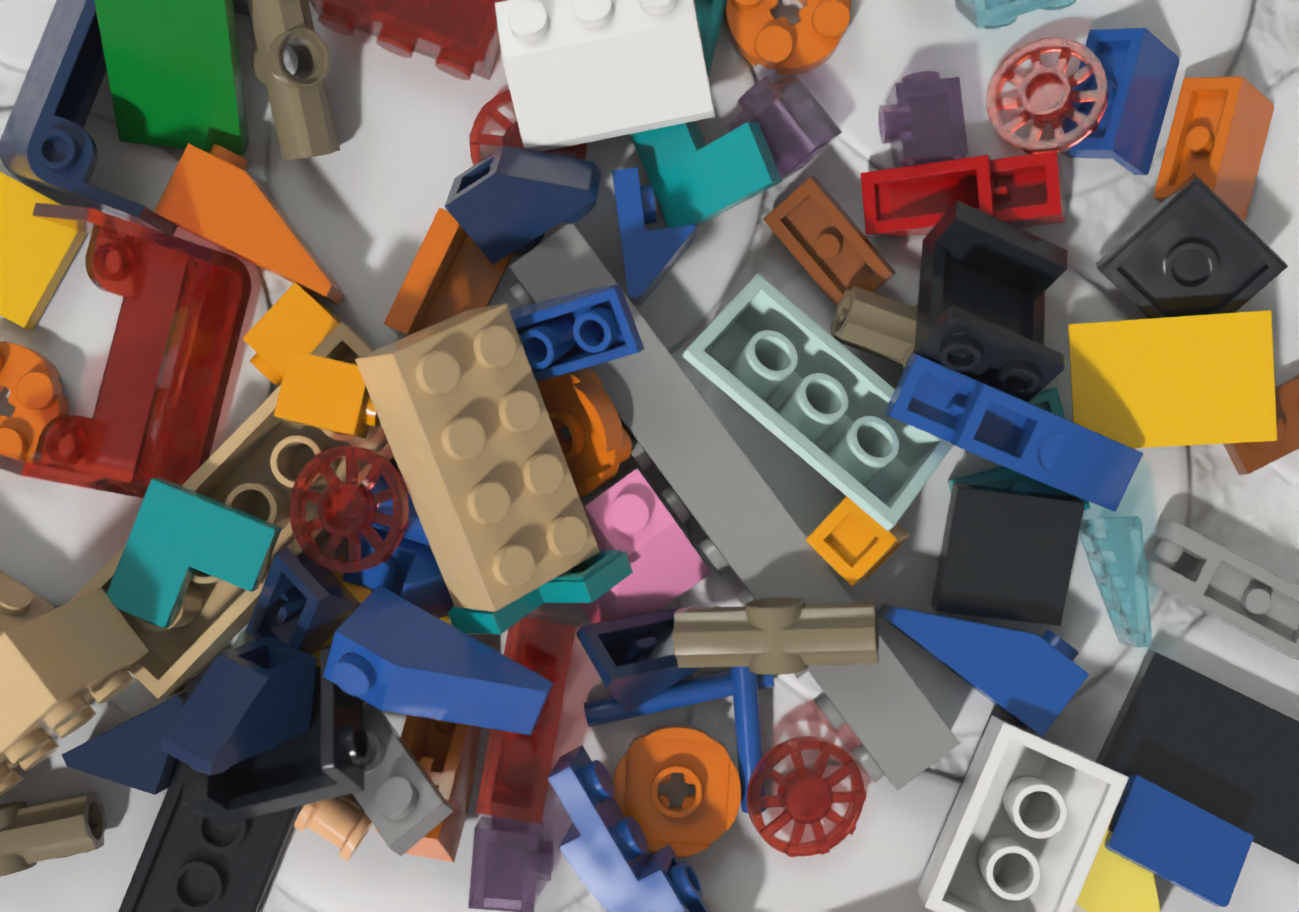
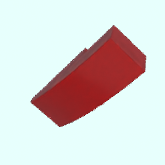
M1057 150L992 160L989 155L861 173L865 235L867 237L927 235L957 200L1017 228L1066 222L1061 160Z

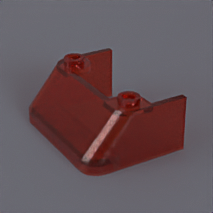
M35 203L32 216L91 234L85 258L87 274L96 287L102 291L123 297L93 418L75 414H64L52 419L40 434L34 458L0 451V469L21 476L144 498L152 478L160 477L182 486L210 457L251 293V278L246 266L234 256L92 208Z

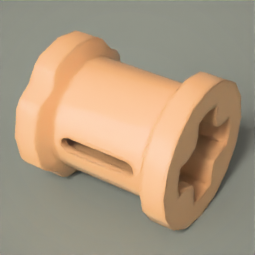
M339 796L304 805L293 827L301 832L307 828L340 848L339 856L348 861L367 835L373 823L363 808L346 797Z

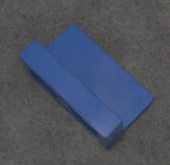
M1147 28L1089 30L1056 149L1069 158L1114 159L1134 175H1148L1179 66V57Z
M1139 775L1127 776L1129 779L1116 807L1117 813L1105 840L1106 849L1216 907H1226L1232 897L1254 836Z

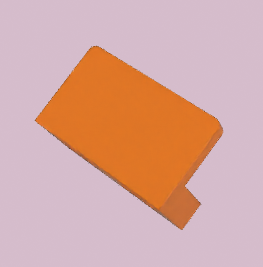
M1244 77L1184 78L1153 198L1162 203L1185 180L1195 173L1245 222L1274 111L1273 103Z
M439 207L384 324L394 332L407 337L464 311L488 307L512 259L513 253L492 264L450 212Z

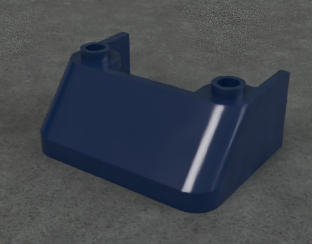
M57 0L1 136V161L9 172L28 183L172 237L176 226L144 205L89 185L97 163L98 153L94 139L83 128L107 68L95 1ZM233 0L234 11L250 17L247 0Z

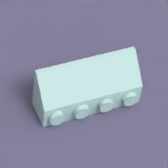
M758 273L682 355V357L887 531L896 525L954 446L946 440L885 414L895 389Z

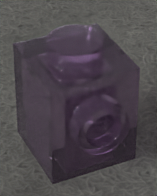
M921 71L904 76L901 79L902 83H895L886 100V105H880L878 110L880 139L882 144L891 143L893 167L898 168L964 158L968 154L960 78L940 79V73L937 71Z
M795 73L773 84L767 77L754 84L737 101L743 110L726 126L730 132L746 122H759L782 181L803 169L842 133Z
M511 808L492 810L491 817H481L474 829L468 908L511 912L535 911L539 898L540 880L551 881L553 871L554 841L543 840L544 821L530 820V812Z

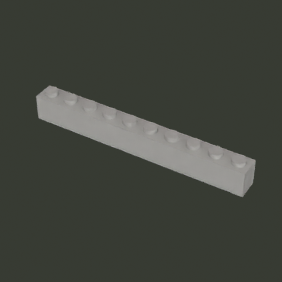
M566 224L509 266L518 281L509 290L521 307L571 293L618 284L574 224ZM623 291L644 349L639 353L587 368L597 373L604 391L610 397L618 412L620 420L631 433L632 457L644 472L653 466L657 468L669 484V487L660 494L682 524L692 517L695 519L707 536L705 540L698 544L720 575L731 568L746 588L736 596L741 604L745 606V603L748 601L772 597L803 599L805 604L855 603L820 554L805 541L807 539L806 535ZM880 635L878 664L808 665L806 670L793 673L797 679L806 672L810 674L822 691L813 699L835 730L847 724L861 743L851 752L874 782L885 776L898 791L960 744Z

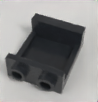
M957 200L922 242L914 354L1021 400L1031 401L1065 369V356L1044 346L1045 291L1067 270V250Z
M331 645L321 648V666L316 667L310 730L281 743L277 748L263 751L231 766L224 772L211 776L193 770L189 764L184 762L182 804L219 826L364 790V764L368 763L370 759V743L363 727V702L365 701L357 696L346 693L338 685L323 677ZM203 676L189 679L188 698Z

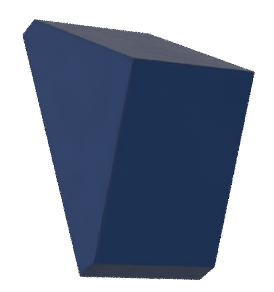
M284 548L275 554L246 631L255 641L269 636L312 656L361 603L320 559Z
M680 607L584 625L577 631V638L606 688L627 713L700 669L678 668L677 659L674 656V613Z
M188 691L178 694L63 753L62 757L67 767L153 795L167 789L179 759L160 750L161 737L187 701Z

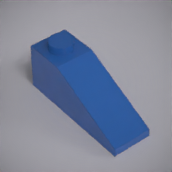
M380 585L373 590L335 631L323 675L324 678L338 685L346 693L357 696L382 711L531 735L536 728L554 684Z
M883 604L877 612L878 616L1017 722L1041 737L1044 736L1089 676L1086 671L1073 662L1079 652L1049 630H1046L1042 637L1037 634L1019 629Z

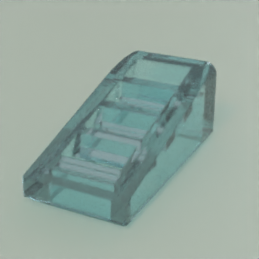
M1139 516L1081 519L1078 536L1119 643L1134 647H1149L1150 643H1152L1142 520L1139 519Z

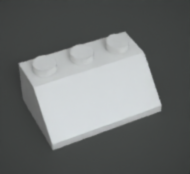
M507 0L495 3L502 62L524 149L543 152L715 117L695 0Z
M992 715L918 886L917 892L924 907L935 912H1072L1129 777Z

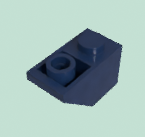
M504 145L454 178L445 208L490 262L495 264L511 253H514L515 256H522L528 253L540 243L546 231L562 221L570 225L585 217L596 204L601 170L592 161Z
M269 636L219 654L161 737L160 750L189 764L193 770L211 776L224 772L231 766L263 751L277 748L281 743L309 731L317 658Z

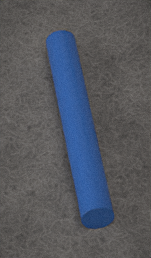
M749 666L731 667L738 770L741 784V809L745 813H761L767 809L757 674L750 672Z
M731 670L679 681L629 713L614 696L584 702L588 727L733 696ZM757 674L758 690L775 686L773 675Z

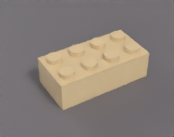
M507 303L464 311L355 359L454 607L496 612L600 552Z
M102 588L13 627L0 635V797L23 781L24 778L18 771L21 767L24 771H27L45 760L59 748V745L54 740L57 735L61 738L70 735L96 715V712L90 706L95 700L98 704H102L132 683L134 678L128 670L149 652L148 648Z

